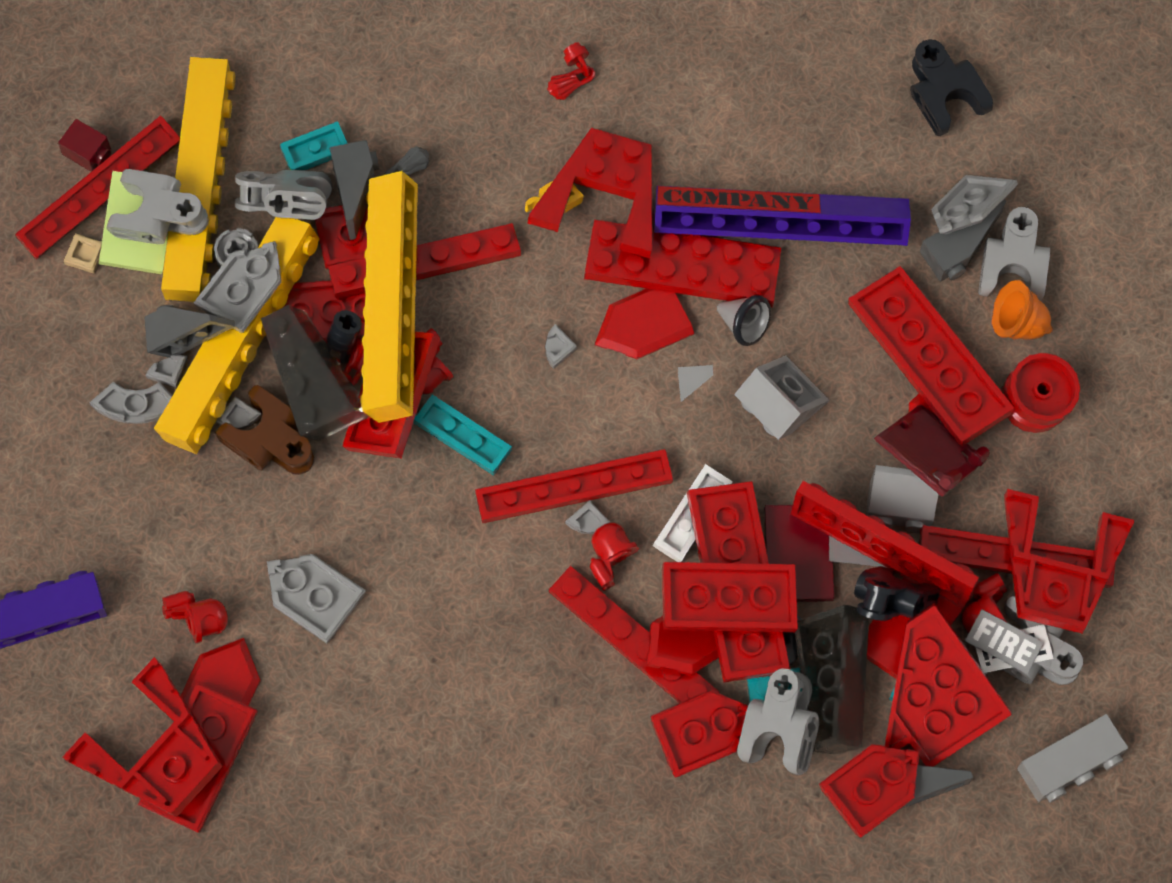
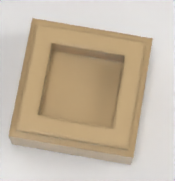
M75 233L65 256L64 264L95 274L99 263L102 242Z

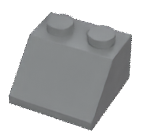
M786 355L755 368L734 394L741 401L743 408L749 413L754 414L763 424L766 432L775 436L778 440L792 434L829 402V399Z
M876 465L869 483L866 515H874L880 518L889 528L892 525L905 526V530L909 532L920 533L923 525L932 526L938 493L910 469Z

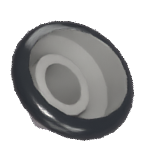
M754 295L749 298L721 302L717 305L718 313L740 345H753L765 334L771 318V307L769 301L764 296Z

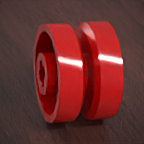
M1048 353L1029 355L1016 365L1001 387L1002 393L1015 408L1014 414L1007 418L1013 425L1023 431L1040 433L1052 430L1071 413L1079 400L1080 384L1077 373L1067 361L1057 355Z

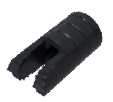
M345 310L338 312L334 316L322 347L321 355L327 357L333 349L341 353L339 356L340 363L345 365L348 362L362 327V321L357 314Z

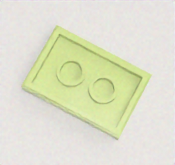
M113 171L98 264L162 274L168 233L164 244H151L117 238L106 228L112 214H130L138 210L143 202L142 196L133 195L124 188L120 181L123 172Z

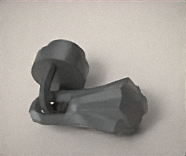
M418 146L410 148L405 156L394 166L386 170L383 175L391 174L397 169L407 175L426 169L430 162L428 151Z

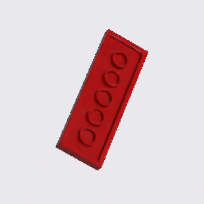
M594 219L584 279L658 289L725 301L762 295L769 301L770 307L773 308L781 255L780 247L701 235L654 233V228H652V252L650 258L619 250L626 224Z
M901 266L848 298L849 306L961 447L1014 414V406Z
M752 481L688 490L687 498L700 563L769 564ZM713 631L723 683L771 676L779 669H790L783 632Z
M802 481L796 491L791 515L879 564L894 570L914 583H928L940 588L939 597L964 609L979 579L969 567L948 561L940 551L919 545L911 535L890 529L880 518L861 513L854 504L845 499L838 500L830 496L826 489L816 483L809 484Z

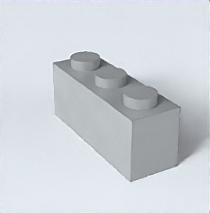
M1105 714L1022 761L1017 769L1037 802L1039 803L1047 798L1049 803L1065 795L1067 793L1065 787L1075 782L1079 787L1095 777L1093 771L1104 766L1107 771L1123 761L1121 756L1128 749V746L1109 716Z

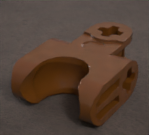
M254 385L248 392V396L253 407L263 414L260 424L252 430H239L231 424L224 423L215 431L219 442L260 471L272 460L286 471L300 475L310 470L314 463L310 442L306 437L295 431L303 422L302 418L292 408L259 385ZM300 451H302L301 457L295 455L293 458H291L292 452L298 454L300 453Z

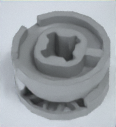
M241 228L233 231L228 229L221 233L214 246L219 268L232 252L243 249L245 251L257 249L258 242L253 234Z

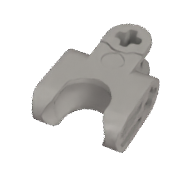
M125 169L120 179L122 185L129 193L142 196L143 202L138 210L130 214H112L106 228L117 238L151 244H164L168 231L186 235L201 233L208 225L209 217L206 210L202 207L200 200L195 195L179 192L181 182L176 178L164 174Z
M281 170L276 174H267L259 171H244L235 175V182L240 185V197L235 199V207L248 212L267 211L272 216L279 218L315 220L320 218L325 212L326 200L329 198L333 186L329 176L323 172Z
M1018 207L1009 213L1003 228L1002 239L987 237L978 289L980 296H992L997 279L1002 274L1015 273L1024 279L1030 291L1035 293L1038 299L1042 301L1046 289L1050 247L1035 245L1038 217L1031 209ZM1018 224H1022L1023 230H1019Z
M1015 596L1008 598L1005 603V613L1010 619L1017 622L1022 629L1043 625L1018 618ZM1045 625L1054 659L1033 663L1028 674L1015 667L1002 669L1027 684H1031L1039 673L1056 684L1067 685L1077 678L1083 666V657L1075 647L1059 639L1065 629ZM1064 660L1070 663L1066 670L1060 668Z
M779 669L770 676L765 700L753 699L750 702L746 711L737 754L743 762L755 763L760 761L765 755L768 743L774 737L780 736L785 747L783 756L785 768L795 775H802L808 770L818 732L819 717L816 712L807 710L812 694V684L806 675L790 669ZM789 684L792 685L791 690H788Z

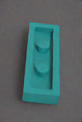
M433 394L414 418L415 425L493 476L512 451L511 445Z

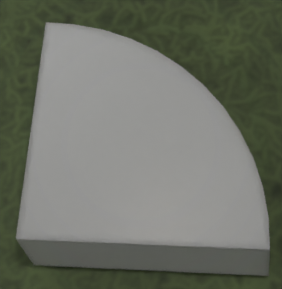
M556 324L550 329L545 343V353L547 354L546 357L549 364L554 369L577 349V345Z
M172 355L158 363H154L147 371L146 378L177 388L188 357Z
M235 396L216 423L219 426L228 423L237 429H243L257 422L262 417V414Z
M590 500L565 521V524L571 529L584 534H594L590 532H595L600 526L610 523Z

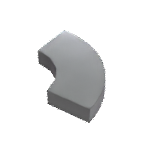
M112 382L90 402V406L112 420L130 424H142L159 420L173 395L160 382L148 389L142 390L125 389Z

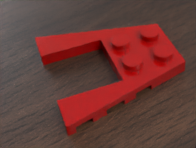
M591 128L530 212L527 224L558 232L574 183L634 200L619 250L650 258L652 252V145Z
M1007 489L1004 494L1017 617L1082 634L1126 542L1125 540L1134 524V520L1103 512L1099 517L1092 569L1030 554L1039 496Z
M154 657L133 679L132 683L174 721L129 772L86 732L62 758L72 765L177 817L223 766L163 665Z

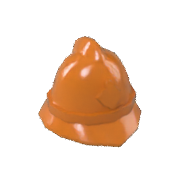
M1022 280L1010 281L999 291L994 302L992 326L998 336L1001 338L1009 337L1014 340L1019 338L1032 340L1040 338L1045 334H1050L1053 331L1048 308L1038 299L1035 293L1030 291Z

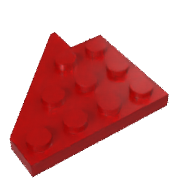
M935 603L906 623L884 744L888 748L901 749L910 743L914 750L920 751L919 757L925 766L934 767L1012 715L1010 708Z

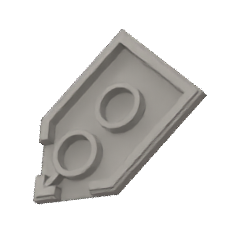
M965 175L931 209L940 234H949L981 223L1018 185L1017 180Z
M273 241L263 244L262 247L249 251L243 249L232 252L194 301V304L210 315L234 320L235 327L233 329L243 333L281 283L277 243Z
M314 554L302 555L299 558L281 561L280 559L267 561L273 606L326 644L332 639L366 592L365 589Z

